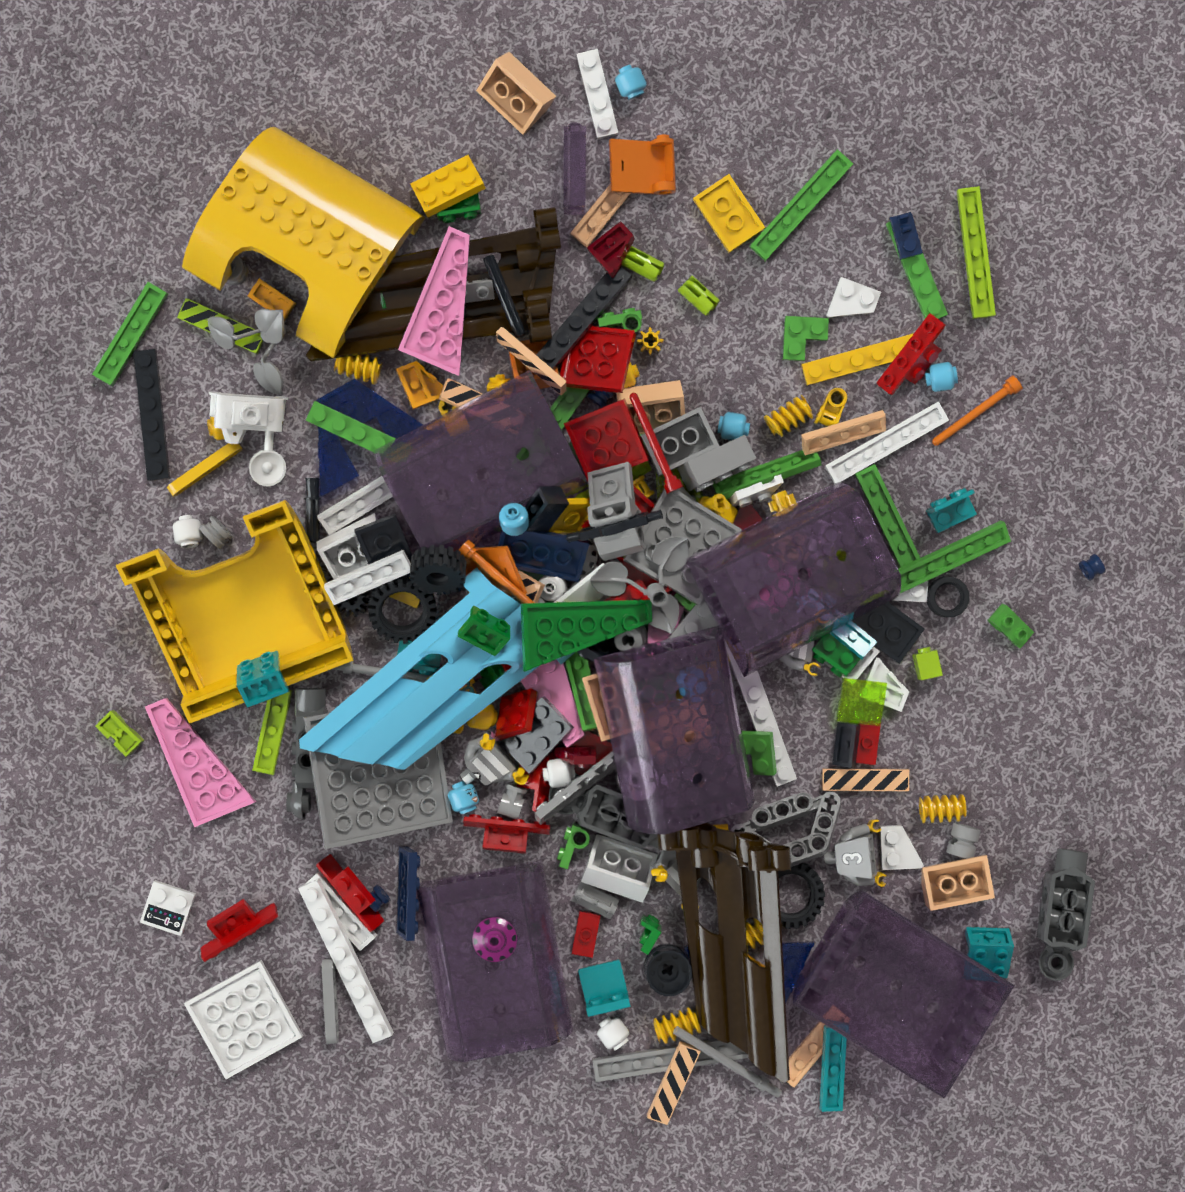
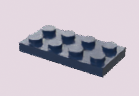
M501 529L497 546H508L518 570L579 582L589 547V540H577L568 543L566 535L549 531H525L521 535L510 536Z
M399 846L396 933L406 941H415V934H418V922L415 921L416 912L419 911L416 890H419L420 887L419 877H417V868H420V856L408 846Z

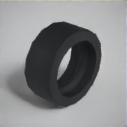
M941 577L934 580L928 587L927 604L935 615L956 617L962 614L969 604V590L960 579ZM945 584L955 586L960 593L959 604L951 610L940 608L935 600L937 590Z

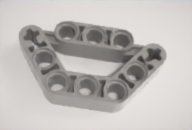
M826 792L824 795L813 799L807 793H798L755 809L751 821L737 824L731 831H744L759 835L756 832L779 826L817 811L811 834L784 844L790 847L791 867L821 857L828 852L841 810V800L835 792ZM805 799L809 801V806L805 809L799 808L797 805L800 800ZM834 799L836 805L831 806V814L827 813V802ZM780 807H787L789 809L788 814L785 816H779L777 811ZM761 814H766L768 816L767 822L758 823L757 817ZM827 819L831 822V825L826 829H822L819 823L821 820ZM816 840H822L825 845L822 849L816 850L813 848V843ZM800 847L804 850V853L800 857H795L792 855L793 849Z

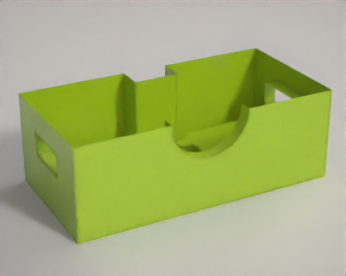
M111 710L95 726L107 739L113 738L116 740L113 745L125 757L130 756L144 741L135 730L125 723V720L115 710ZM111 716V718L103 726L100 727V725Z

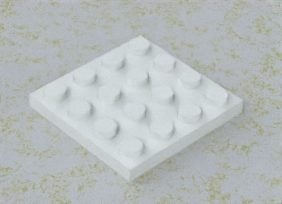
M262 960L184 1003L225 1079L303 1037L299 1026Z

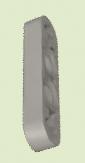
M323 959L322 983L325 1037L327 1044H336L339 1042L336 970L332 959Z

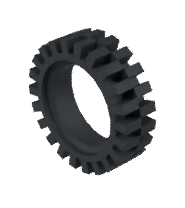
M407 574L402 576V578H397L378 586L376 590L373 589L371 592L368 606L369 620L372 622L373 629H377L379 636L385 635V640L387 641L392 638L394 643L403 640V644H407L408 639H412L413 642L417 639V636L424 633L436 621L437 607L434 593L428 594L427 590L422 592L419 590L420 587L415 588L410 578H407ZM398 592H408L415 595L423 605L421 616L417 621L406 626H399L389 622L382 612V606L389 596Z
M806 863L791 867V871L790 869L778 871L779 878L787 874L801 876L807 881L810 888L809 901L802 910L795 913H784L781 911V926L785 929H790V927L798 929L801 925L807 926L809 921L813 922L816 919L815 916L821 913V906H824L825 903L824 884L816 871Z

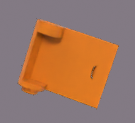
M666 134L657 135V139L652 141L609 139L611 192L656 195L675 193L674 139Z
M508 546L476 548L477 553L524 594L527 593ZM465 558L467 562L466 576L477 567L491 584L508 596L512 595L473 560Z

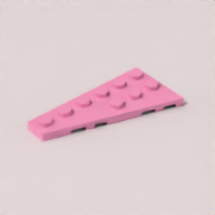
M449 226L398 350L460 376L470 235Z
M555 659L540 665L521 680L526 690L532 688L538 691L536 702L545 696L574 726L573 730L562 740L567 748L585 736V732L582 731L578 710L564 663L560 665Z
M167 698L145 706L194 827L256 802Z

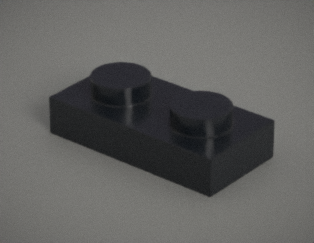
M837 722L832 765L848 768L856 767L861 725Z

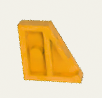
M414 361L396 368L412 410L439 400L444 386L435 376L428 373L419 362Z

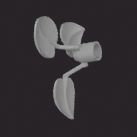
M258 310L255 313V323L258 329L240 335H235L233 325L222 317L212 316L207 319L213 339L222 348L231 349L235 346L234 340L260 333L264 342H270V346L261 358V363L256 362L253 365L254 375L259 384L267 391L278 395L283 393L281 372L273 363L266 362V358L273 347L281 342L283 335L286 334L283 310Z
M672 536L661 540L654 547L652 560L660 565L658 568L659 583H652L647 589H644L631 579H626L628 570L619 562H609L603 565L591 577L590 582L598 592L607 596L621 595L626 590V583L631 584L643 592L644 595H647L652 602V622L648 624L672 633L679 617V603L674 596L667 594L663 588L665 586L663 568L674 572L680 570L686 564L689 554L688 539L682 536Z

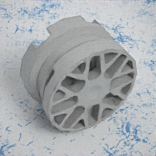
M211 516V523L202 524L199 529L217 548L222 549L227 538L232 539L233 535L217 518Z

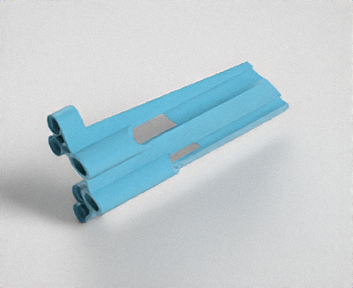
M476 567L466 576L465 584L463 585L469 591V594L300 738V748L312 752L328 753L338 756V758L372 765L381 764L405 770L539 667L537 666L523 672L521 604L491 584ZM473 606L486 610L492 616L503 619L510 625V640L496 656L458 637V630L470 617V609ZM574 653L560 657L556 660L560 663V665H562ZM428 654H440L448 659V662L424 683L401 678ZM496 664H508L511 666L509 670L481 694L459 690L485 667Z

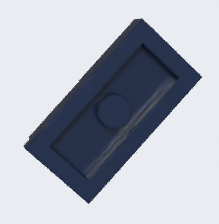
M908 212L890 217L889 220L900 260L921 255L923 252L912 213Z

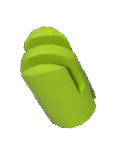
M633 246L630 247L621 264L653 282L657 281L658 275L661 274L664 268V262Z
M693 275L678 289V292L705 316L709 315V312L713 311L720 302Z

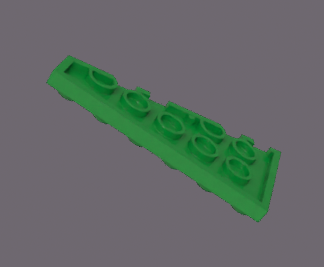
M650 600L521 604L523 672L651 623L652 602Z

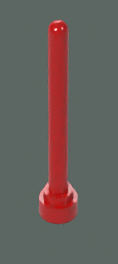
M631 393L629 396L630 401L665 477L664 488L666 493L668 494L682 488L683 485L680 479H677L676 475L673 476L638 395Z

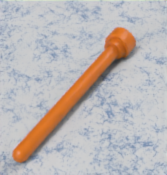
M1015 376L1009 377L1005 380L1002 389L934 437L932 443L935 446L940 445L1008 394L1012 395L1020 392L1023 389L1021 383Z
M467 540L459 549L460 555H464L468 560H473L522 604L535 603L481 557L470 540Z

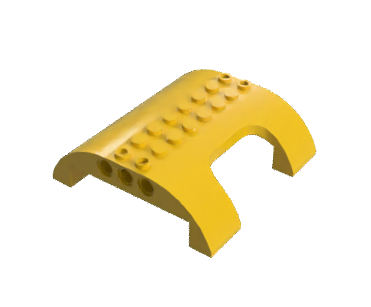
M270 127L260 133L249 144L207 204L188 242L182 268L221 291L232 274L230 264L237 255L243 251L251 250L261 253L296 274L306 283L309 297L301 316L296 336L334 359L345 342V331L409 233L412 235L416 234L425 220V216L277 127Z
M286 500L244 515L243 520L251 538L255 536V543L245 553L200 570H185L177 566L164 551L158 548L116 564L124 585H132L183 694L180 705L189 724L245 703L237 688V665L244 660L258 658L265 652L278 651L280 671L287 686L354 661L348 635L337 604L334 605L324 588V584L327 583L325 575L299 518Z

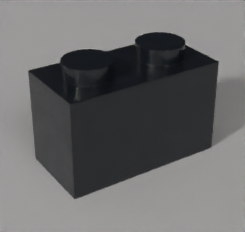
M539 486L524 506L529 518L527 532L549 531L569 505L561 486Z

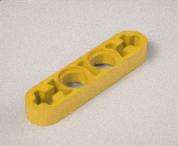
M226 444L167 486L168 491L173 497L181 494L238 454L242 447L240 444Z

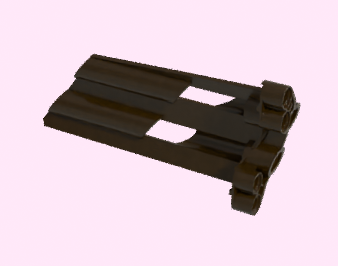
M555 207L533 210L535 227L470 240L468 257L500 253L501 259L498 262V266L525 331H529L530 343L552 340L549 316L556 250L561 249ZM440 247L395 256L345 331V342L334 358L399 349ZM487 271L483 274L467 276V282L472 283L475 280L485 278L489 280L491 278ZM494 286L495 299L465 303L467 311L464 317L462 340L496 335V332L501 327L505 328L509 333H513ZM381 293L383 294L386 308L382 309L381 305ZM312 345L306 354V357L311 362L333 359Z
M699 821L657 828L658 850H675L698 1023L717 1040L724 1043L731 1042L748 1054L750 1061L761 1071L776 1077L782 1083L789 1081L778 871L789 869L791 871L790 847L766 842L763 837L757 834L732 832ZM699 878L707 880L715 892L717 899L718 935L708 931L699 922L697 880ZM748 918L757 919L763 926L765 968L759 966L747 956L746 920Z

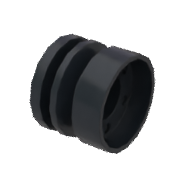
M660 944L653 947L645 958L644 972L650 987L656 993L663 996H676L689 986L692 978V968L686 954L678 946ZM667 964L668 966H670L671 970H664L663 965Z

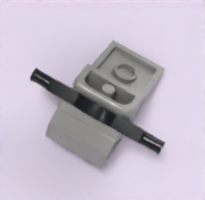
M625 462L588 472L590 506L587 508L590 526L581 528L580 531L566 534L568 543L577 540L594 539L598 554L604 561L645 551L643 525H647L651 521L663 519V513L661 509L650 513L648 511L641 512L635 504L631 464Z

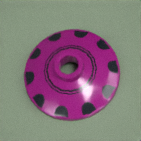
M490 917L481 921L473 933L475 951L481 958L490 962H499L507 959L514 952L517 945V934L510 922L500 917ZM496 937L499 942L493 945L490 939Z

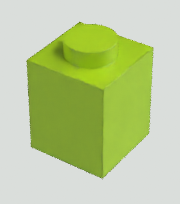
M929 646L917 649L918 653L912 654L918 680L943 676L937 650H931Z

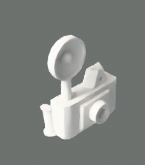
M209 392V395H211L209 415L214 417V427L222 429L225 442L230 444L241 443L246 430L265 431L264 450L255 453L250 459L249 473L259 485L274 486L279 483L285 476L286 462L279 453L273 450L274 432H282V421H284L285 404L288 397Z

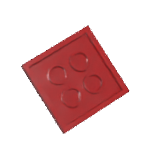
M591 326L563 359L560 376L566 380V387L623 393L636 336L635 331Z
M625 398L564 423L587 480L588 472L629 462L634 467L650 460Z

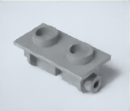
M485 278L475 280L472 283L466 282L465 303L495 299L491 279Z
M580 881L571 901L611 919L617 909L616 906L619 899Z

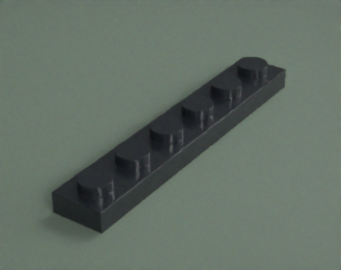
M621 267L613 278L606 272L554 333L552 340H548L536 356L555 370L632 279V275Z
M157 350L133 351L147 480L171 479Z

